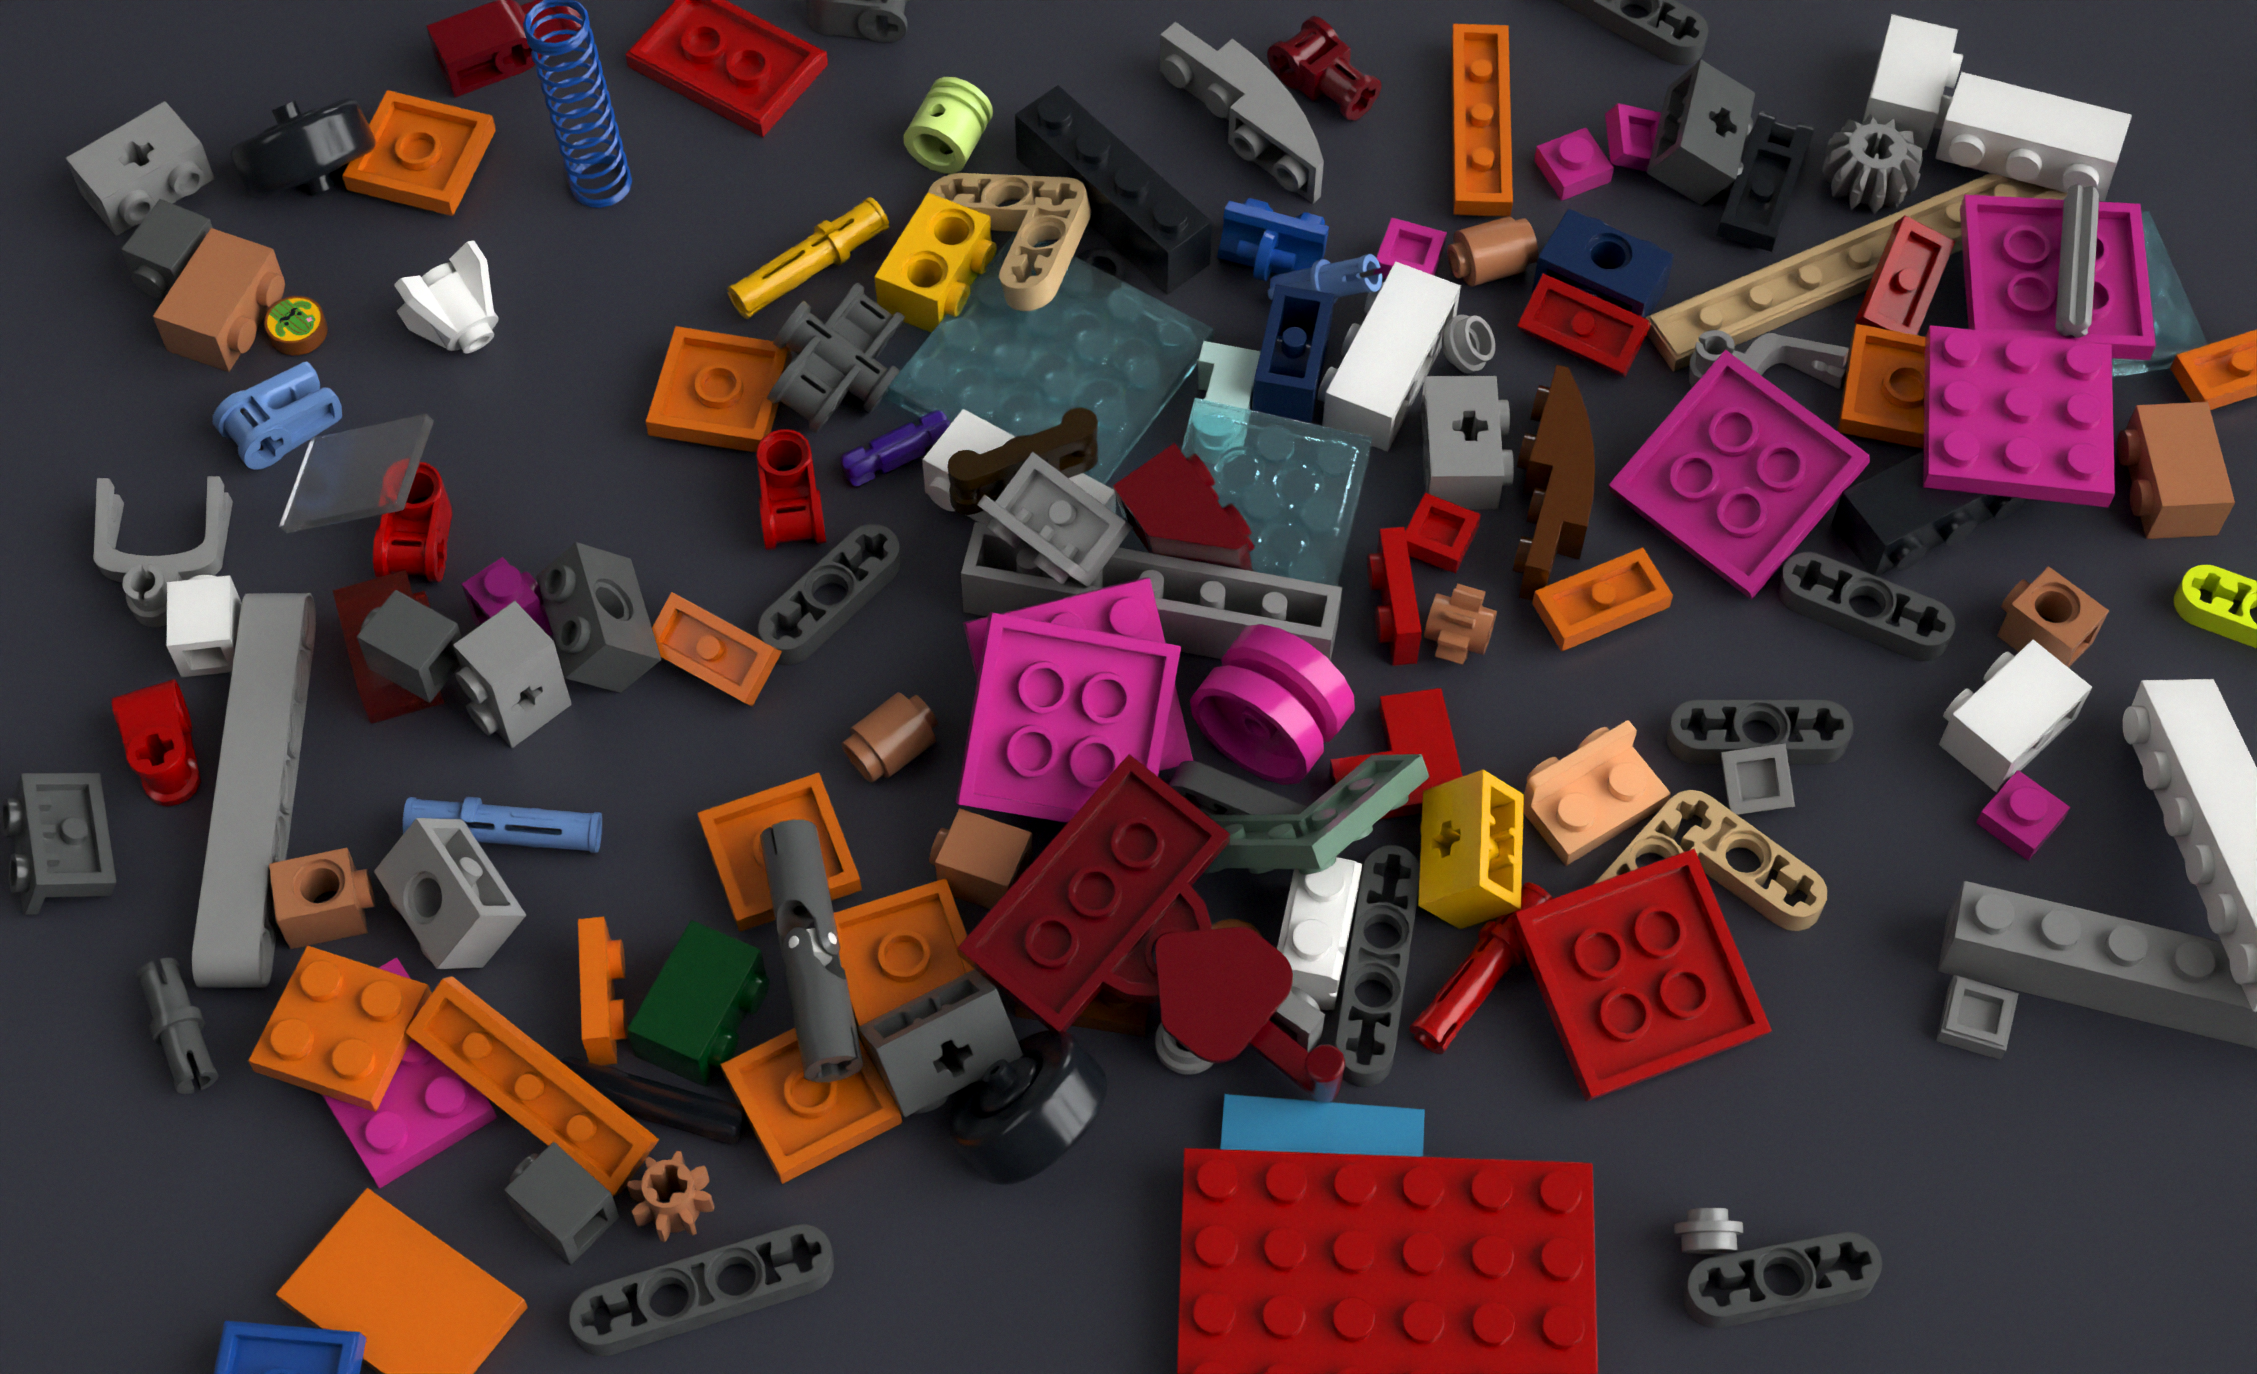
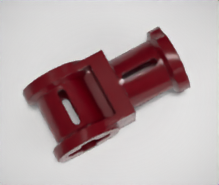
M1312 16L1302 23L1299 33L1286 42L1278 41L1268 48L1267 57L1270 67L1283 84L1290 88H1298L1313 101L1324 93L1340 106L1341 115L1348 120L1352 119L1355 121L1365 115L1380 94L1382 88L1381 81L1375 76L1363 75L1350 64L1351 48L1341 41L1334 29L1320 17Z

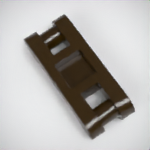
M1072 408L1063 415L1061 424L1033 435L1014 437L1003 446L982 454L972 450L956 452L950 457L947 465L948 478L951 483L949 489L951 506L956 512L964 515H972L984 511L977 505L984 494L993 501H996L1032 452L1067 478L1094 468L1098 461V444L1096 440L1098 436L1097 416L1087 408Z

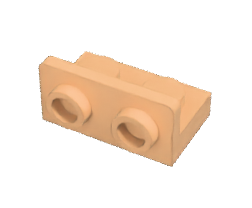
M1629 720L1612 730H1609L1608 727L1595 730L1580 743L1578 750L1561 760H1558L1557 757L1544 760L1527 777L1523 813L1565 866L1659 811L1670 799L1671 792L1634 749L1633 743L1637 730Z

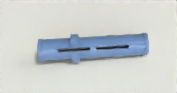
M409 797L406 800L403 813V834L416 818L463 819L464 822H469L465 824L478 843L582 850L598 853L602 838V813L600 812L592 814L541 808L482 804L481 798L466 797L463 803L422 800L416 797ZM482 823H492L494 825H485ZM512 825L561 829L562 831L513 827Z

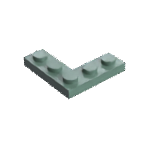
M1422 754L1371 755L1300 814L1207 815L1230 833V842L1203 873H1213L1225 868H1248L1249 872L1253 874L1265 873L1274 869H1298L1301 874H1314L1328 869L1336 862L1335 856L1352 842L1369 835L1373 830L1372 825L1389 811L1395 810L1407 803L1409 800L1408 795L1429 778Z

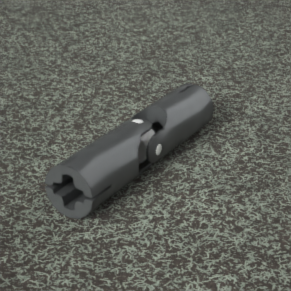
M806 820L783 821L772 825V828L768 827L760 836L781 953L786 964V980L804 1077L814 1082L838 1081L859 1072L863 1067V1060L846 974L841 965L839 955L840 943L817 826ZM812 922L815 923V928L806 929Z

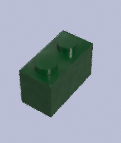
M690 920L627 1029L635 1057L706 1087L715 1069L722 1070L721 1064L732 1059L739 1039V1035L736 1032L747 1012L755 1014L765 1000L770 980L766 976L761 950Z

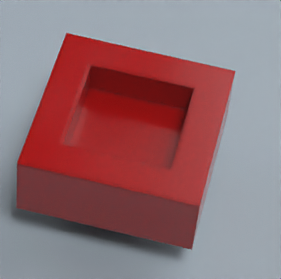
M1424 493L1405 531L1409 556L1456 574L1479 528L1481 514Z

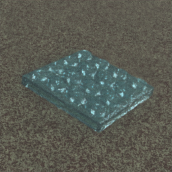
M1014 232L986 266L982 275L980 274L972 283L969 296H962L960 298L956 317L948 314L944 317L902 368L893 383L889 385V401L919 417L934 410H941L947 416L950 423L965 409L1015 437L1020 435L1030 436L1061 424L1063 415L1072 408H1087L1093 411L1098 420V436L1096 439L1098 444V461L1094 468L1084 472V474L1105 485L1196 367L1203 341L1214 343V328L1073 256L1060 287L1051 302L1036 310H1015L1007 304L999 279L1002 264L1017 235V232ZM1043 241L1033 247H1046L1051 244ZM1032 270L1033 276H1036V272Z

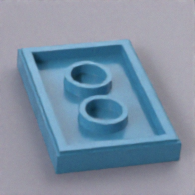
M1224 1094L1220 1149L1423 1157L1425 1109L1335 1102L1324 1103L1309 1100Z

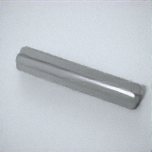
M2073 185L2068 189L2067 196L2064 198L2055 326L2058 333L2062 336L2072 335L2076 338H2081L2088 333V327L2092 324L2099 193L2093 186Z

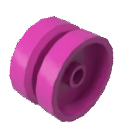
M1264 624L1246 626L1221 658L1222 666L1214 667L1191 697V714L1208 740L1239 767L1267 781L1282 785L1298 784L1324 752V742H1330L1354 712V694L1345 677L1333 663L1305 640L1277 627Z

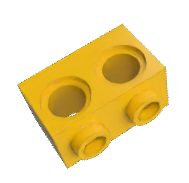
M928 192L874 276L877 304L891 314L900 312L905 316L903 322L940 336L952 317H960L965 310L970 296V287L978 274L984 276L994 261L996 243L992 242L990 216Z

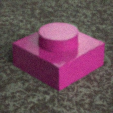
M1617 103L1605 113L1611 164L1647 171L1661 112Z
M1586 127L1536 146L1534 161L1561 201L1607 184L1612 180L1614 167Z
M1391 217L1376 257L1381 268L1374 269L1373 275L1382 273V278L1386 279L1395 261L1435 275L1445 248L1447 232Z
M2017 770L1981 811L1976 824L2029 861L2062 823L2071 807Z

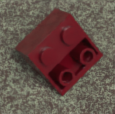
M1173 443L1112 485L1123 518L1133 526V532L1148 553L1253 571L1249 553L1255 549L1249 538L1252 531L1243 516L1231 502L1223 508L1218 503L1220 499L1212 487L1216 482L1196 453L1186 458L1176 443Z

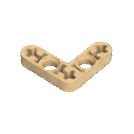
M954 173L941 177L929 188V193L989 215L991 218V230L1017 232L999 273L1005 300L1011 308L1020 311H1031L1044 307L1052 301L1091 217L1088 195L1081 181L1068 177ZM1021 199L1013 205L997 207L1004 202ZM1046 240H1058L1046 247H1033ZM1032 270L1036 272V276H1033Z
M1696 790L1682 791L1670 798L1594 883L1596 884L1638 869L1635 861L1642 854L1657 853L1666 859L1695 848L1704 872L1785 930L1800 931L1810 928L1817 922L1827 901V887L1822 877L1816 871L1716 799L1702 791ZM1694 814L1703 819L1701 827L1696 825L1691 827L1682 837L1679 846L1673 838L1677 834L1681 819L1688 820ZM1738 847L1747 848L1758 856L1761 866L1754 872H1739L1728 864L1726 853ZM1771 869L1779 872L1776 881L1772 879L1768 889L1761 887L1767 880ZM1798 889L1803 891L1807 895L1805 903L1800 901L1792 907L1784 901L1786 893L1792 895Z

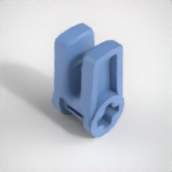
M306 361L247 390L231 394L216 408L212 423L223 437L233 439L238 445V455L248 468L257 470L273 465L286 453L341 420L342 406L339 398L330 388L323 387L320 389L318 375L315 369ZM241 409L245 410L243 415L240 412Z

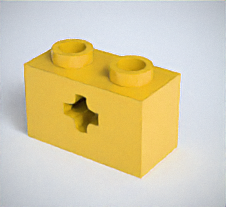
M1484 769L1423 791L1422 822L1420 825L1421 852L1418 906L1458 929L1521 910L1523 793Z

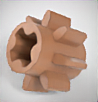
M1457 583L1451 597L1436 594L1424 631V638L1438 643L1435 657L1464 665L1469 651L1480 655L1485 654L1497 615L1496 610L1483 607L1485 591Z
M676 1151L672 1160L656 1162L651 1157H647L645 1159L647 1170L643 1175L642 1181L632 1180L628 1181L627 1184L631 1198L641 1202L631 1211L637 1227L653 1221L662 1242L668 1239L670 1232L675 1233L686 1230L687 1233L694 1236L697 1234L694 1222L697 1220L699 1213L714 1211L712 1196L705 1191H700L710 1182L706 1167L699 1166L690 1171L685 1166L681 1151ZM672 1190H681L682 1193L677 1192L672 1194ZM670 1198L669 1203L660 1202V1200H668Z

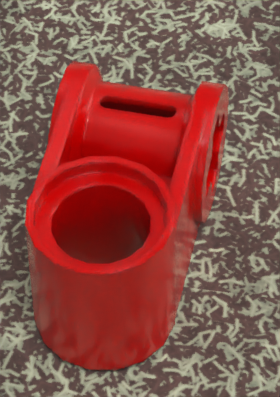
M790 429L770 432L762 438L757 447V463L761 488L759 506L766 551L775 550L777 543L814 538L817 544L826 543L820 489L816 488L812 452L808 440L801 433ZM784 465L796 466L794 469L788 471L776 470L777 468Z
M420 461L408 462L398 467L390 475L387 482L381 522L376 530L373 545V568L377 579H390L392 574L424 575L429 582H441L444 577L447 561V541L453 517L452 506L439 472L428 463ZM429 497L427 500L421 503L411 504L414 500H417L419 498Z
M176 679L112 698V709L124 743L126 759L133 772L140 776L142 786L148 798L157 805L162 806L179 805L189 800L199 788L201 773L191 736L193 728L190 714Z

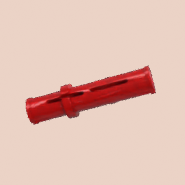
M1526 882L1521 886V910L1554 899L1546 890L1534 883ZM1515 912L1500 916L1494 922L1489 921L1485 923L1478 932L1479 941L1474 946V949L1438 991L1428 1007L1409 1026L1410 1033L1415 1034V1040L1435 1054H1443L1459 1030L1495 988L1494 986L1511 966L1520 965L1526 958L1511 921V917Z

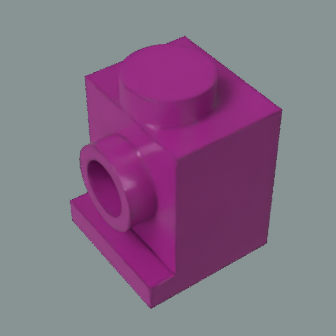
M503 557L461 584L473 622L477 627L516 601L548 636L552 634L546 610L542 605L544 603L540 592L541 587L527 571L520 573L517 568L511 566Z

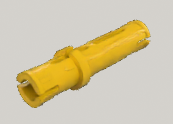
M868 197L834 221L824 220L814 226V233L805 240L775 257L749 276L727 287L729 291L727 292L734 307L745 319H749L765 306L795 289L834 263L839 266L848 261L851 251L879 233L889 229V220L884 210L875 199Z

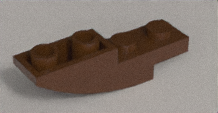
M1556 365L1550 387L1542 385L1538 387L1530 420L1540 422L1537 435L1525 433L1517 462V468L1527 470L1523 494L1532 496L1526 522L1537 525L1533 538L1521 536L1513 571L1523 574L1519 598L1533 601L1536 590L1548 586L1556 554L1580 560L1593 502L1595 460L1589 417L1580 390L1569 368L1561 365Z

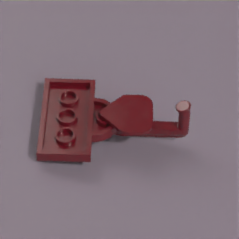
M1130 754L1126 756L957 948L958 955L1050 1031L1056 1033L1067 1031L1099 992L1105 989L1125 1001L1143 1003L1160 1001L1161 1021L1165 1031L1201 1060L1210 1063L1227 1062L1237 1057L1249 1045L1315 1100L1324 1103L1331 1102L1339 1093L1345 1069L1343 1053L1332 1045H1320L1308 1052L1269 1020L1287 999L1292 988L1293 972L1287 958L1250 928L1212 929L1205 902L1191 887L1228 845L1230 833ZM1154 950L1156 963L1153 961L1152 953Z

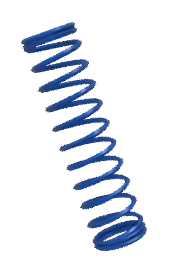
M543 0L528 11L523 22V28L528 45L532 49V60L537 65V77L541 80V90L546 96V108L550 111L551 124L555 127V138L559 142L558 146L560 154L563 156L564 168L568 172L567 177L570 189L576 200L588 207L601 208L610 206L622 200L630 191L632 178L627 165L626 154L623 151L622 139L619 136L618 125L615 121L614 110L611 106L610 95L607 91L606 80L603 76L602 65L598 59L599 55L597 46L594 44V36L590 28L588 13L583 5L575 0ZM554 6L573 8L583 18L582 20L575 15L563 13L552 14L537 20L531 26L532 20L539 12ZM550 19H571L581 25L579 31L567 29L553 31L542 36L540 39L535 38L533 35L535 29L541 23ZM555 35H574L562 42H544ZM583 40L588 44L587 49L578 47ZM571 50L584 53L577 61L564 62L554 67L543 64L549 56L561 55ZM537 53L542 54L543 56L540 59H538ZM588 56L592 59L591 65L584 63ZM576 66L588 69L581 77L566 78L558 83L548 80L553 72L566 71ZM542 69L548 72L543 75ZM592 72L596 75L595 80L588 78ZM580 82L592 84L591 88L586 92L572 93L563 98L552 96L557 88L570 87ZM547 85L551 86L552 88L550 90H547ZM596 88H599L601 91L600 96L593 94ZM586 97L597 100L591 107L577 108L565 114L557 111L562 103H573ZM601 103L605 106L604 111L597 109ZM591 112L601 115L596 122L581 123L569 129L561 126L562 122L566 119H576L586 116ZM605 118L609 121L608 126L601 124ZM596 127L605 130L600 137L584 138L573 144L566 142V138L570 134H581L591 131ZM610 133L613 136L612 141L606 139ZM600 142L610 145L605 152L587 153L577 159L570 157L574 149H586ZM614 148L617 151L616 155L611 153ZM600 163L611 164L601 172L581 174L592 165ZM615 166L620 168L617 177L604 187L586 189L576 183L578 178L593 179L605 175L614 169ZM625 174L626 179L623 187L618 193L609 198L600 200L589 199L579 193V191L583 193L606 191L616 185Z

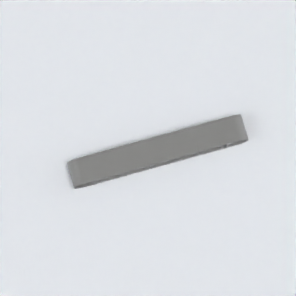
M247 593L243 597L192 949L193 978L198 988H265L268 986L271 978L278 924L275 916L269 864L284 861L287 858L316 633V611L311 593Z

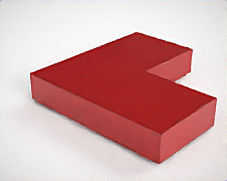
M1441 688L1380 696L1379 712L1389 751L1331 759L1329 771L1333 786L1371 755L1422 754L1429 778L1408 795L1409 800L1407 803L1395 810L1389 811L1379 819L1381 820L1422 814L1424 790L1463 777Z

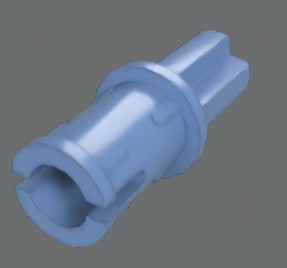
M1366 254L1359 258L1330 263L1326 259H1320L1315 261L1311 268L1274 275L1270 279V289L1267 290L1268 297L1272 300L1276 284L1334 294L1333 304L1340 297L1365 292H1377L1382 285V273L1367 277H1360L1359 273L1381 268L1380 263L1373 254Z

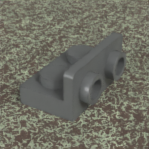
M21 773L13 798H5L3 801L1 824L3 835L5 837H13L15 854L11 855L9 862V884L13 893H21L23 914L38 915L45 897L111 896L116 885V876L100 773Z

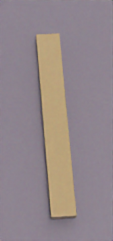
M1992 173L1647 316L1646 319L1650 320L1651 323L1647 336L1673 372L1690 365V358L1695 352L1696 342L1700 343L1698 341L1699 336L1704 332L1710 330L1726 332L1733 338L1736 346L1866 291L1894 224L1904 215L1955 240L1956 242L1951 252L1953 254L1963 250L1960 206L1964 195L2064 200L2067 193Z

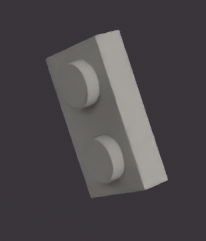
M1034 452L1030 454L996 501H993L984 494L977 504L993 517L986 526L989 530L1015 549L1024 540L1040 553L1033 563L1062 585L1069 576H1072L1089 587L1133 528V526Z

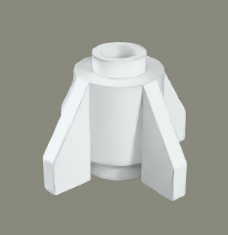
M467 241L449 259L451 262L431 269L422 277L418 275L400 278L394 286L405 301L397 310V313L410 331L447 350L456 351L462 349L464 353H472L493 339L494 333L492 329L498 323V316L493 309L487 259L475 241Z

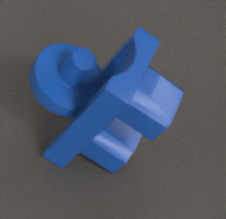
M1248 198L1243 204L1229 201L1224 209L1223 232L1217 258L1254 267L1253 278L1267 281L1271 272L1282 274L1311 268L1315 261L1324 259L1329 226H1326L1324 218L1318 215L1303 212L1301 215L1291 217L1273 212L1274 210L1270 208L1267 202Z

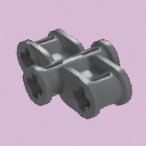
M858 282L845 295L826 323L811 314V306L802 301L773 341V344L779 349L788 347L798 355L777 380L767 399L773 404L781 401L809 421V429L815 434L825 425L848 391L863 401V409L871 414L901 372L895 366L886 368L875 359L893 338L903 323L905 316L900 312L891 314L864 294L865 287Z

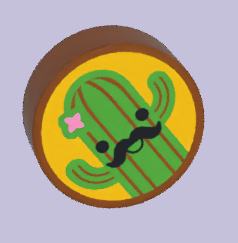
M290 296L277 301L267 311L264 320L265 329L272 346L279 352L287 355H303L312 352L323 343L327 336L328 326L322 308L316 301L305 296Z

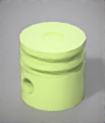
M956 77L939 78L933 83L903 135L904 145L909 154L928 169L945 174L957 173L965 166L987 124L991 120L993 107L988 97L968 81ZM948 150H953L951 154H944Z

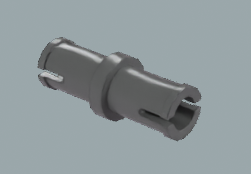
M174 958L160 959L163 969L161 978L164 985L160 982L153 961L142 966L137 971L136 977L142 986L153 1018L149 1026L152 1039L155 1043L163 1046L175 1081V1089L178 1093L190 1094L194 1093L191 1081L194 1079V1075L190 1066L194 1068L201 1090L213 1085L218 1080L219 1075L212 1064L201 1033L205 1026L202 1012L199 1008L192 1006L180 973L179 963Z

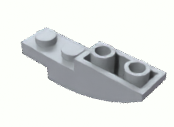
M1174 22L1161 33L1160 72L1164 74L1165 78L1175 87L1184 88L1204 102L1214 115L1229 120L1228 144L1233 147L1240 157L1247 161L1255 162L1275 176L1279 184L1285 189L1292 192L1296 191L1314 204L1321 197L1324 164L1322 154L1305 114L1275 74L1233 38L1217 51L1177 22Z

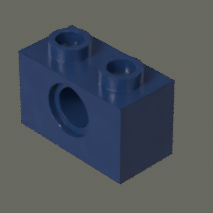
M1568 209L1538 256L1532 293L1544 273L1646 319L1647 316L1652 314L1666 291L1674 254L1659 248L1650 241L1640 240L1610 227L1598 218L1588 217Z
M1275 285L1254 378L1251 421L1310 431L1330 340L1334 294Z

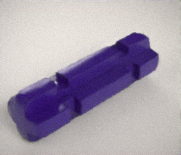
M934 410L918 418L920 424L917 426L909 422L869 441L870 448L866 450L859 446L842 454L840 457L841 468L847 480L852 486H860L876 478L874 472L877 470L885 474L926 454L924 448L929 446L931 449L951 423L947 416L941 410Z

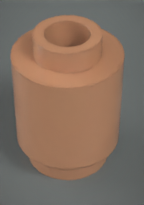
M1511 216L1457 230L1454 234V244L1448 245L1447 255L1454 276L1457 279L1463 277L1467 285L1473 287L1525 272L1527 265L1536 263L1538 260V244L1534 230L1526 218L1514 220Z
M897 692L850 728L851 736L843 741L841 746L857 771L867 781L873 783L882 775L889 779L936 742V737L932 729L938 725V722L931 709L919 696L914 695L908 699L903 694Z

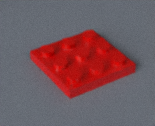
M1695 848L1517 911L1511 917L1515 931L1586 1102L1761 1038L1772 1031Z

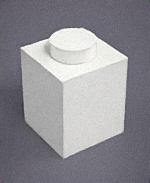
M198 575L189 580L167 582V648L182 678L232 672L242 602L230 575L219 577Z

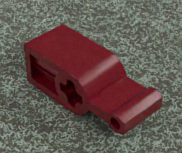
M496 0L426 26L434 58L455 98L521 74L535 65L531 55L532 49L529 47L524 33L523 22L528 11L543 0H534L521 6L514 0ZM554 6L539 12L532 20L531 26L537 20L552 14L563 13L575 15L580 19L581 17L577 10L573 8ZM550 19L541 23L535 29L533 35L535 38L540 39L542 36L553 31L565 29L579 31L581 25L571 19ZM555 35L544 42H562L574 35ZM537 53L538 59H540L542 54Z

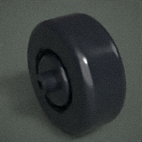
M346 98L321 109L315 108L301 113L295 100L271 110L278 124L266 128L261 134L236 144L232 148L230 155L247 193L253 198H263L305 183L311 196L334 187L335 184L330 173L341 168L344 164L370 153L376 145V140L360 104L352 98Z
M1045 1030L1018 1041L1023 1053L1020 1059L1010 1063L1005 1059L996 1061L986 1070L983 1080L970 1084L960 1097L950 1121V1139L956 1150L988 1182L996 1185H1011L1028 1180L1045 1171L1065 1156L1082 1139L1100 1113L1107 1093L1106 1074L1079 1041L1066 1031L1056 1033Z

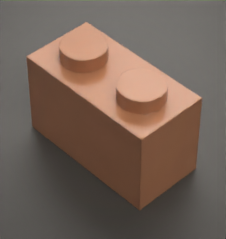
M211 228L153 315L166 350L230 372L240 354L247 352L251 348L256 337L257 328L267 311L273 304L282 299L285 280L273 248Z
M2208 402L2136 405L2126 429L2119 432L2117 452L2121 465H2128L2132 481L2130 505L2133 514L2141 517L2146 539L2217 536L2233 508L2235 500Z

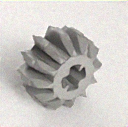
M1871 114L1863 121V124L1848 119L1841 132H1835L1833 138H1830L1825 151L1826 158L1822 168L1824 173L1823 180L1832 183V197H1849L1851 210L1860 203L1867 204L1874 215L1883 204L1897 209L1905 196H1910L1912 190H1915L1921 175L1919 170L1923 161V148L1913 145V131L1898 132L1896 130L1894 118L1886 125L1878 124Z

